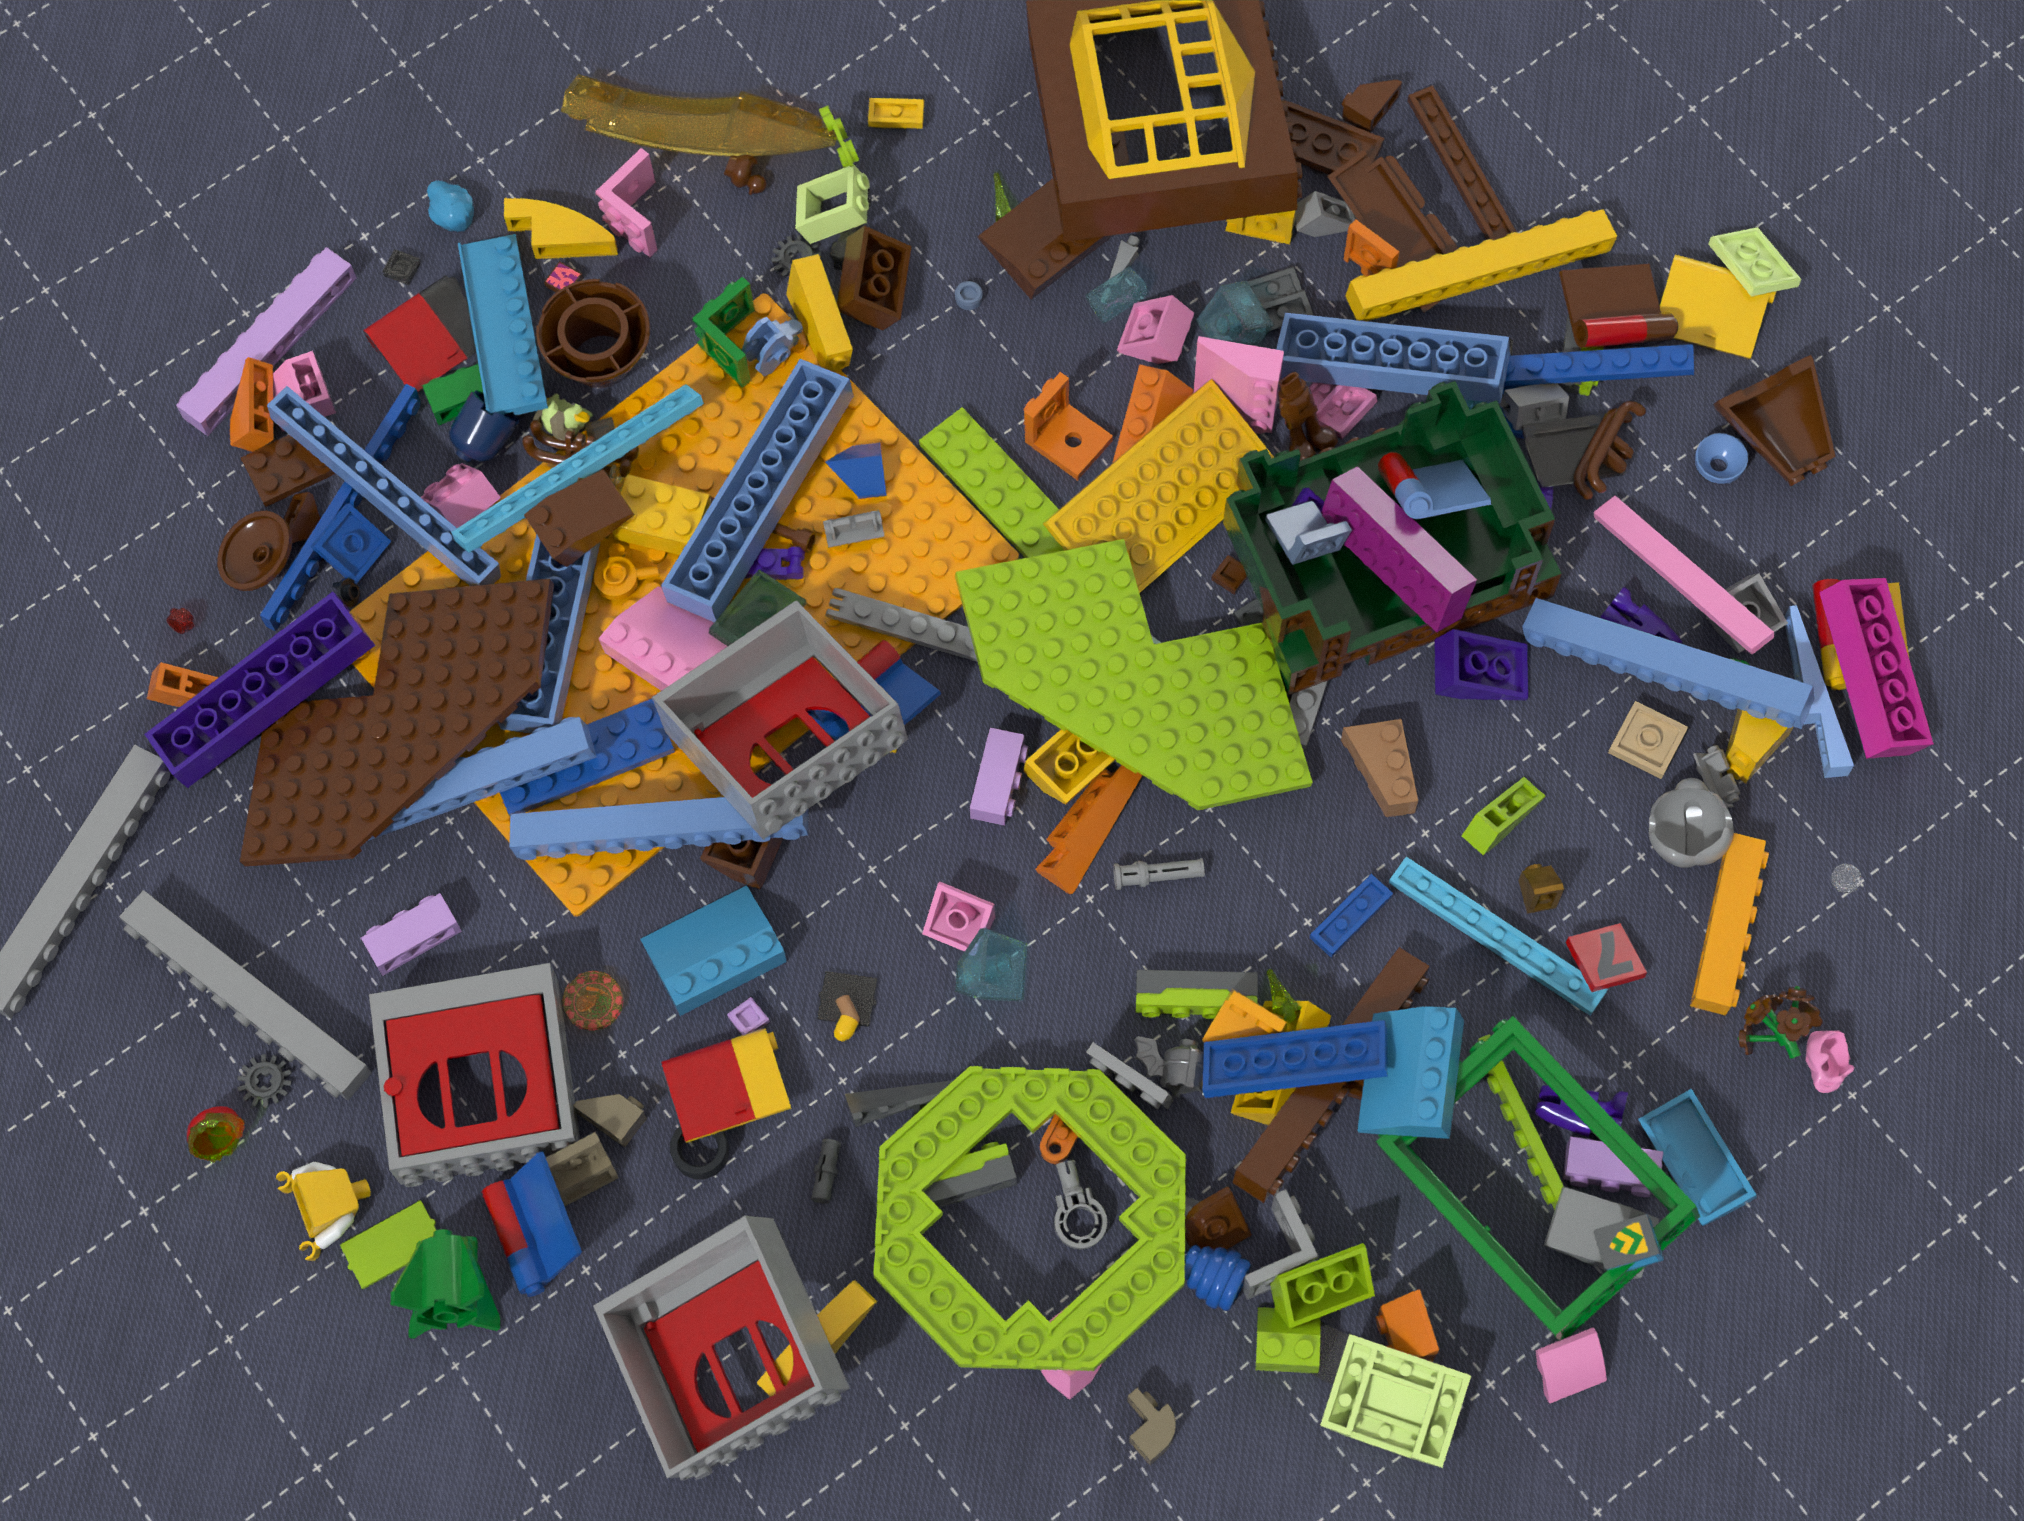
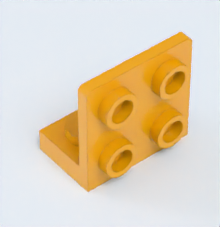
M1232 988L1203 1036L1202 1041L1209 1042L1281 1033L1286 1021Z

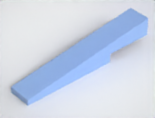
M1797 605L1789 606L1784 617L1788 622L1785 627L1795 680L1813 685L1815 699L1804 724H1815L1824 778L1848 776L1854 767L1851 755Z

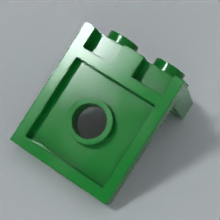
M743 276L736 282L728 284L722 294L716 299L709 300L703 306V309L692 318V321L697 325L694 329L695 334L700 338L697 342L698 346L742 388L751 381L746 354L726 334L755 311L750 283Z

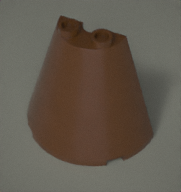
M1811 355L1713 404L1715 410L1788 482L1789 486L1804 480L1803 474L1811 471L1812 475L1828 468L1826 462L1836 457L1815 364Z

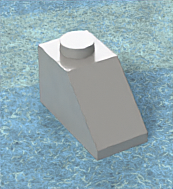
M1314 191L1297 203L1294 226L1299 232L1318 237L1348 231L1349 225L1355 218L1346 202Z

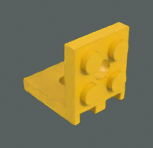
M1295 211L1226 220L1227 226L1225 231L1290 244Z

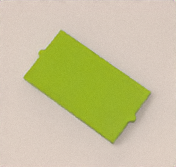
M420 1200L340 1244L349 1262L348 1269L354 1272L361 1288L365 1289L405 1267L416 1249V1243L428 1237H433V1232L436 1231V1221L430 1218Z

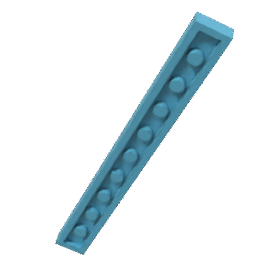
M687 384L683 385L452 531L454 540L468 553L481 547L485 542L526 518L524 514L547 496L599 472L611 462L623 457L630 450L645 443L652 436L669 428L674 422L691 414L695 409L704 404L701 395Z

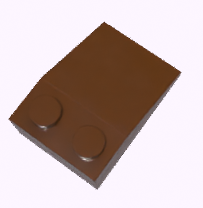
M604 469L547 496L524 514L551 557L566 567L570 566L635 515Z

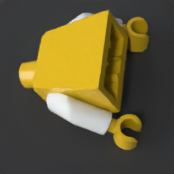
M311 1162L293 1170L291 1175L284 1171L276 1175V1179L279 1181L287 1179V1183L278 1187V1190L283 1193H291L293 1191L310 1238L315 1237L314 1242L305 1241L299 1246L301 1251L306 1250L309 1246L312 1247V1254L305 1258L308 1261L316 1260L321 1254V1249L327 1248L345 1233L354 1222V1217L359 1209L357 1200L370 1197L371 1195L366 1179L351 1183L345 1169H336L334 1166L318 1162Z

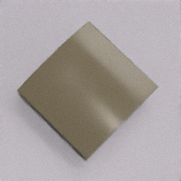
M596 1132L546 1157L564 1206L619 1178Z

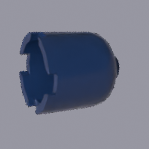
M475 390V392L472 391L454 420L449 431V438L453 446L458 449L456 454L467 462H471L472 459L476 461H489L498 454L517 427L520 419L514 412L500 414L495 411L491 415L486 410L483 392Z

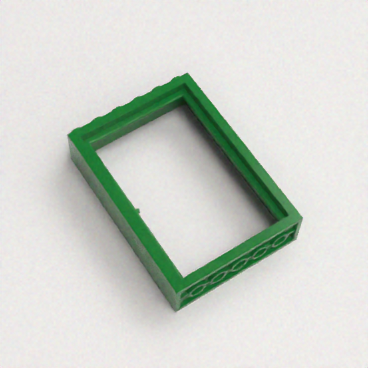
M1514 1016L1508 1021L1506 1019L1501 1020L1493 1028V1035L1486 1041H1478L1470 1049L1469 1053L1471 1055L1463 1062L1459 1061L1454 1103L1514 1049L1670 1211L1654 1227L1661 1252L1664 1251L1700 1217L1696 1204ZM1378 1134L1380 1138L1376 1143L1387 1157L1558 1341L1570 1337L1646 1267L1627 1271L1636 1263L1634 1262L1607 1270L1562 1311L1489 1233L1491 1229L1487 1225L1484 1227L1409 1147L1417 1137Z

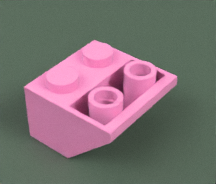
M313 351L285 360L273 373V399L288 386L324 417L336 413Z
M463 463L449 468L446 476L441 481L430 484L424 490L425 494L420 497L456 528L481 514L501 498L481 471Z

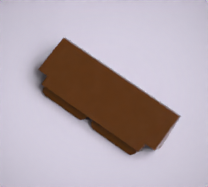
M1363 150L1327 176L1358 221L1400 251L1397 268L1411 261L1427 260L1435 254L1444 255L1458 249L1453 239L1434 214H1427L1426 216L1422 214L1420 209L1424 207L1425 200L1395 157L1387 156L1383 158L1381 156L1372 163L1365 150ZM1443 300L1419 307L1425 313Z

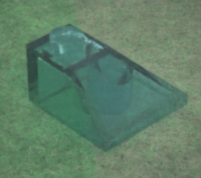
M981 928L957 962L955 992L975 999L1023 1001L1027 943L986 928Z

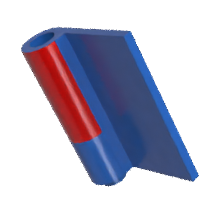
M885 640L879 642L857 661L898 703L904 725L941 695L940 690L903 664L898 652ZM838 682V684H839L847 693H849V692ZM825 710L807 711L825 732L835 740L849 732L848 725L837 714Z
M538 1152L511 1179L495 1182L482 1190V1195L520 1294H527L528 1297H532L544 1292V1286L582 1253L544 1152Z

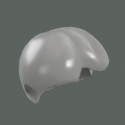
M1683 779L1676 785L1674 790L1664 793L1653 804L1649 817V840L1654 850L1666 862L1681 868L1709 865L1719 860L1730 848L1734 836V826L1729 809L1723 799L1716 793L1709 791L1707 785L1700 779Z

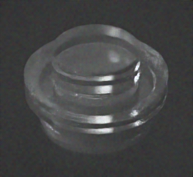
M1840 864L1831 874L1832 885L1842 893L1856 891L1862 881L1860 871L1851 864Z

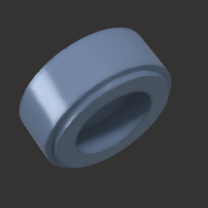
M965 281L957 286L955 301L960 308L974 310L981 305L983 292L977 283Z

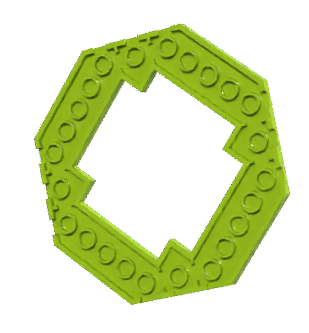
M969 1066L879 1147L874 1278L959 1367L1094 1371L1184 1287L1186 1155L1100 1069L1069 1071V1069L1062 1068L1026 1070L1024 1067L984 1069L982 1066ZM1011 1113L1032 1133L1037 1131L1056 1114L1139 1197L1119 1216V1221L1138 1241L1051 1322L1029 1300L1005 1321L922 1235L943 1216V1212L924 1191Z

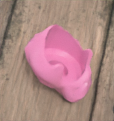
M1839 1030L1815 1031L1810 1034L1807 1041L1806 1062L1811 1070L1814 1087L1822 1093L1837 1090L1845 1077L1854 1071V1066L1849 1065L1850 1055L1845 1034Z

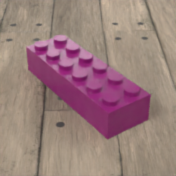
M1358 466L1332 479L1321 514L1327 524H1338L1347 521L1352 531L1344 545L1356 554L1366 566L1436 633L1460 620L1477 579L1414 519L1409 517Z

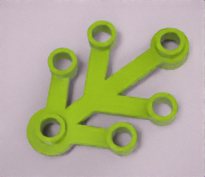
M828 105L820 108V114L832 142L837 140L841 146L837 148V152L843 168L854 166L853 163L859 161V158L851 140L843 141L848 136L841 119L837 118L834 120Z

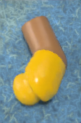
M849 995L841 996L835 1001L841 1012L834 1030V1036L838 1041L850 1039L860 1021Z

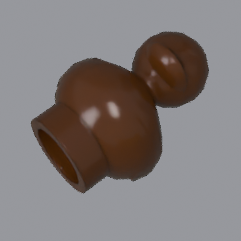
M748 153L741 154L738 157L731 154L724 175L731 178L734 186L738 188L748 186L750 196L753 193H762L767 186L766 179L758 174L751 176L753 167L758 164L754 156Z

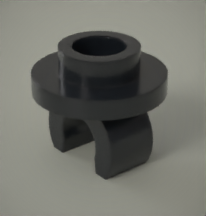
M346 578L340 582L333 583L332 587L337 589V596L347 607H353L358 603L360 589L353 579Z

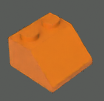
M1420 1289L1382 1305L1378 1312L1379 1316H1376L1375 1319L1379 1333L1386 1335L1388 1342L1386 1347L1433 1362L1439 1348Z

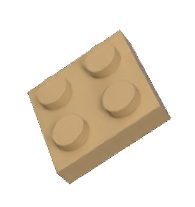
M1635 701L1608 753L1662 779L1688 727Z

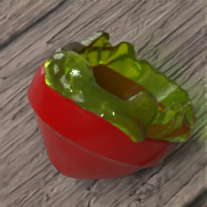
M218 1106L205 1109L194 1117L187 1128L189 1153L200 1160L212 1163L221 1161L223 1156L232 1155L243 1135L245 1128L244 1120L229 1107Z

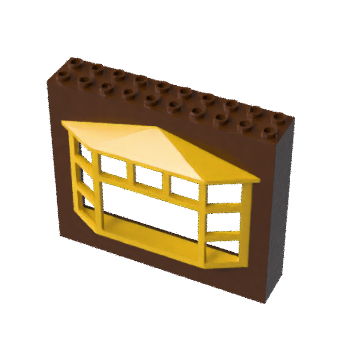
M1026 1L1029 44L1064 242L1297 210V199L1302 198L1301 183L1298 181V179H1302V168L1300 162H1295V158L1298 157L1297 145L1295 141L1291 142L1290 140L1293 137L1291 121H1286L1285 118L1288 117V107L1286 100H1281V97H1283L1282 80H1277L1276 78L1279 77L1277 60H1272V57H1274L1273 41L1267 39V37H1270L1268 20L1263 21V17H1265L1264 1ZM1207 20L1211 40L1179 44L1175 24ZM1166 26L1183 111L1110 121L1105 104L1093 35ZM1214 53L1217 73L1196 76L1185 75L1182 56ZM1221 85L1225 105L1201 109L1192 108L1189 88ZM1227 117L1233 150L1230 152L1200 155L1195 121ZM1186 123L1191 156L1159 161L1157 159L1153 127ZM1144 128L1149 161L1147 163L1117 167L1115 165L1111 133Z

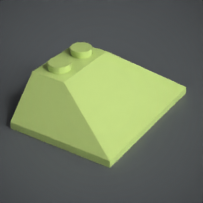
M1349 1334L1320 1426L1407 1458L1443 1468L1471 1375Z

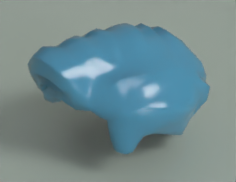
M444 181L431 182L427 188L430 199L428 214L431 220L449 231L460 232L468 229L472 224L474 216L473 199L468 194V191L459 185H451Z

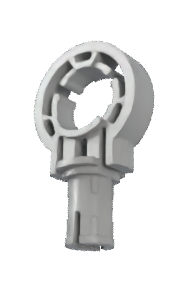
M1070 1160L1066 1163L1069 1174H1067L1065 1162L1056 1164L1067 1210H1065L1062 1195L1056 1196L1058 1210L1054 1218V1228L1061 1242L1070 1248L1081 1250L1090 1248L1101 1240L1107 1228V1216L1101 1204L1093 1199L1091 1188L1084 1190L1088 1205H1086L1075 1165L1076 1162L1075 1160ZM1077 1196L1078 1204L1074 1205L1072 1201V1197ZM1091 1206H1094L1098 1212H1095ZM1076 1209L1089 1211L1094 1217V1225L1098 1226L1097 1215H1100L1102 1221L1100 1233L1095 1239L1092 1236L1096 1232V1228L1086 1236L1079 1237L1071 1234L1070 1238L1078 1240V1243L1072 1242L1064 1236L1060 1224L1063 1223L1064 1231L1068 1233L1069 1228L1067 1227L1066 1219L1068 1214ZM1061 1213L1064 1214L1063 1221L1060 1220ZM1089 1240L1088 1243H1082L1081 1241Z

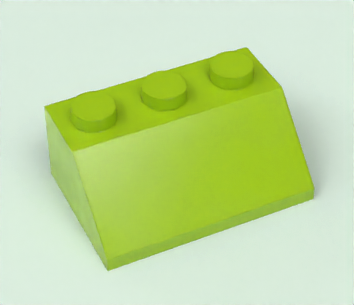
M1364 1243L1280 1274L1270 1284L1275 1309L1289 1329L1375 1296Z

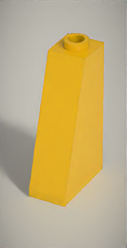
M819 254L792 260L786 296L798 321L803 326L802 329L820 367L830 371L841 370L849 366L853 349Z

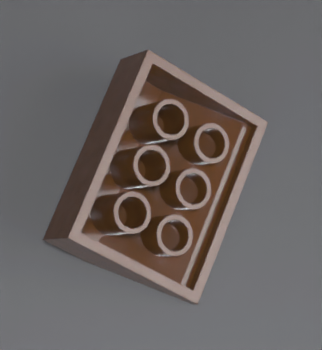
M1052 178L978 235V239L1032 300L1114 235L1064 242Z

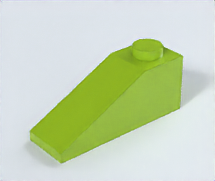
M1523 777L1479 811L1462 834V837L1482 855H1485L1500 843L1546 796Z

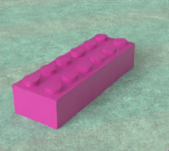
M1886 578L1842 580L1819 592L1866 759L1911 755L1933 745Z

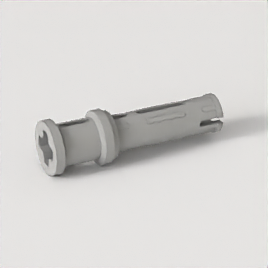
M1202 858L1148 865L1144 861L1120 866L1118 863L1113 864L1116 890H1121L1122 886L1140 885L1141 887H1146V885H1149V882L1205 876Z

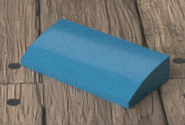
M1692 1089L1638 1119L1655 1149L1663 1152L1662 1160L1678 1187L1696 1204L1700 1214L1698 1220L1702 1226L1725 1216L1757 1198L1756 1193Z

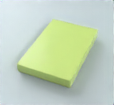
M1758 227L1712 236L1708 245L1751 297L1799 287L1801 278Z

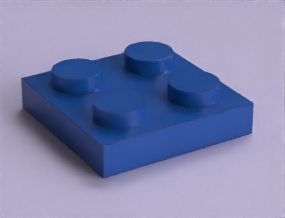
M348 503L343 506L310 547L343 577L351 578L357 584L390 544L391 540Z

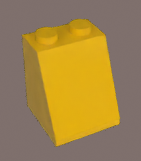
M1738 709L1725 753L1730 769L1726 770L1727 773L1733 774L1734 779H1740L1746 784L1790 735L1793 727H1783L1775 720L1765 717L1763 719L1755 718L1748 714L1747 711Z

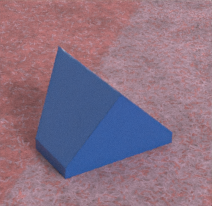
M880 443L854 445L825 461L858 496V499L886 496Z

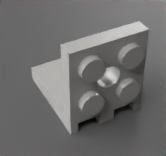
M1286 1189L1277 1193L1273 1199L1271 1209L1293 1254L1245 1275L1242 1290L1247 1300L1271 1290L1270 1284L1276 1276L1312 1263L1319 1257L1312 1244L1315 1241L1313 1232L1308 1224L1303 1225L1298 1215L1301 1213L1299 1203L1295 1196L1289 1197Z

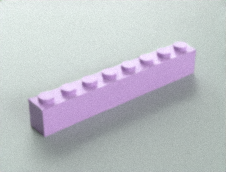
M327 247L320 254L315 255L310 265L302 273L294 277L292 284L283 293L275 297L273 304L265 312L257 316L254 324L246 332L238 336L236 343L227 352L219 356L217 363L208 372L200 376L198 383L189 392L181 396L176 406L182 417L208 436L233 410L245 360L251 357L274 366L355 281L356 276L351 264Z

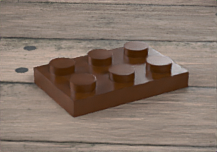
M287 435L241 457L265 507L336 474L291 435Z

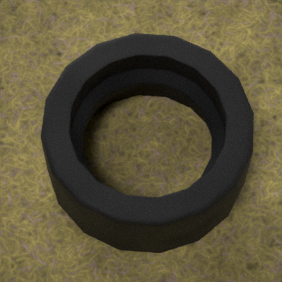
M679 1126L670 1140V1154L676 1168L684 1176L692 1179H708L717 1175L725 1167L729 1158V1144L724 1131L711 1135L715 1138L718 1145L715 1158L707 1165L694 1166L689 1164L682 1155V1145L685 1139L681 1126Z

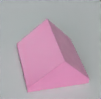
M939 881L922 934L977 956L995 919V904Z

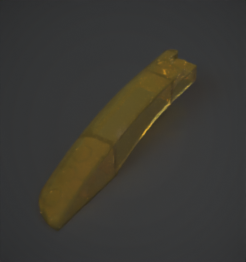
M578 74L566 89L561 112L568 114L573 119H586L585 130L637 145L689 154L711 156H740L743 154L750 156L779 155L835 146L837 141L834 130L829 132L822 118L803 109L741 91L738 96L673 97L630 90Z

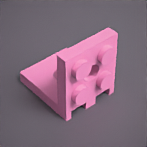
M640 148L595 193L602 199L598 203L599 208L605 213L602 216V220L609 225L611 231L618 237H625L631 247L638 253L643 252L648 257H651L657 251L652 224L631 207L656 183L650 155Z

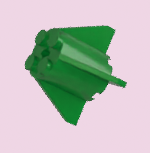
M440 1229L433 1232V1237L417 1242L414 1253L391 1292V1305L413 1310L409 1323V1338L415 1339L431 1328L447 1329V1324L457 1323V1328L474 1325L498 1331L500 1329V1316L478 1264V1239L473 1236L462 1237L452 1235L450 1230Z

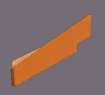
M1122 765L1113 773L1107 769L1102 771L1092 780L1046 840L1054 849L1035 870L1066 893L1073 894L1140 781L1142 774L1138 772L1136 774Z

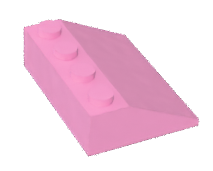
M1198 336L1194 392L1208 380L1212 379L1255 433H1272L1278 403L1279 381L1281 379L1284 351Z
M659 586L618 615L598 638L607 655L660 691L738 640L712 621L668 603L663 589Z

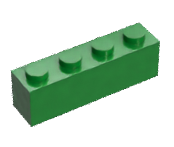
M478 364L460 368L453 374L443 378H434L427 384L422 385L438 426L456 419L472 391L478 390L483 392Z

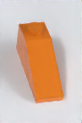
M251 357L245 360L230 419V445L254 452L274 440L273 420L267 404L273 400V365Z
M160 662L152 672L147 699L181 707L219 677Z

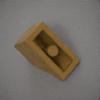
M1541 864L1528 866L1521 872L1518 880L1527 914L1557 907L1564 891V886L1551 865L1542 867Z

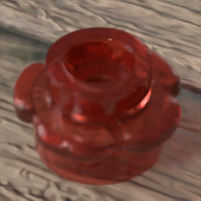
M172 608L170 610L171 614L166 620L174 631L184 634L187 630L193 629L194 618L187 609L180 608L178 610L177 608Z

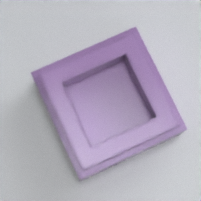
M752 997L727 1014L741 1035L760 1030L770 1022Z

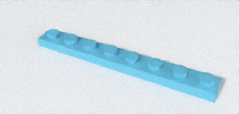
M1405 857L1390 878L1389 884L1589 1016H1591L1607 993L1608 988L1591 992L1579 969L1408 857Z

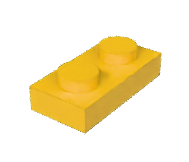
M869 98L868 127L923 129L924 99Z

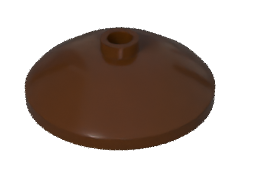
M271 511L253 512L236 522L225 535L218 552L217 566L222 580L236 590L252 591L265 586L276 578L286 565L292 548V533L288 523L281 516Z

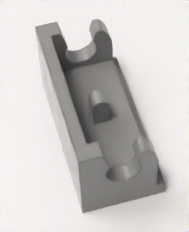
M1557 383L1528 385L1504 390L1503 397L1509 403L1510 408L1503 409L1506 418L1513 424L1515 430L1566 420L1569 396Z

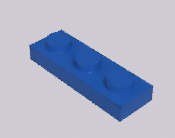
M1370 874L1310 934L1309 938L1332 958L1392 898L1393 893L1375 876Z

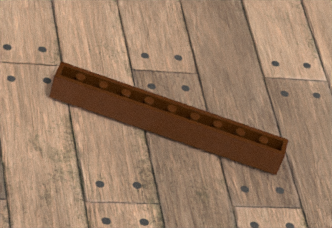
M1399 947L1342 1025L1372 1022L1374 1013L1410 1009L1414 1003L1411 1000L1414 994L1418 993L1420 995L1430 980L1426 978L1430 966ZM1352 1081L1296 1087L1238 1166L1232 1183L1263 1203L1270 1194L1275 1197L1284 1184L1282 1177L1287 1171L1292 1173L1301 1160V1157L1298 1155L1303 1148L1306 1150L1311 1148L1318 1136L1315 1133L1320 1125L1326 1127L1334 1114L1331 1109L1336 1103L1341 1105L1350 1092V1089L1347 1087Z

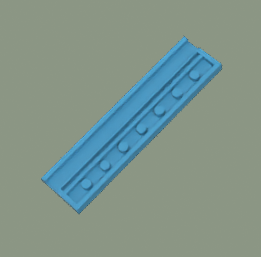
M516 234L463 245L458 243L487 412L491 415L495 411L500 414L514 412L515 415L547 409V398Z

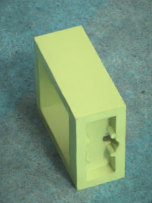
M854 165L798 185L795 228L811 244L867 223V210L869 209L868 189L870 187L867 176L861 173ZM847 192L846 204L821 213V201Z

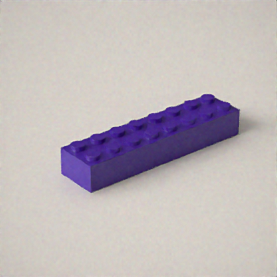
M331 592L144 735L171 774L185 787L189 788L373 648L375 644L347 606L334 592Z

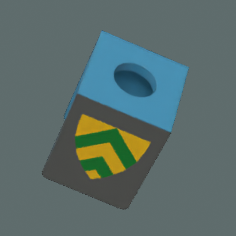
M1647 1214L1593 1231L1606 1270L1636 1262L1627 1270L1630 1271L1664 1261L1652 1221Z

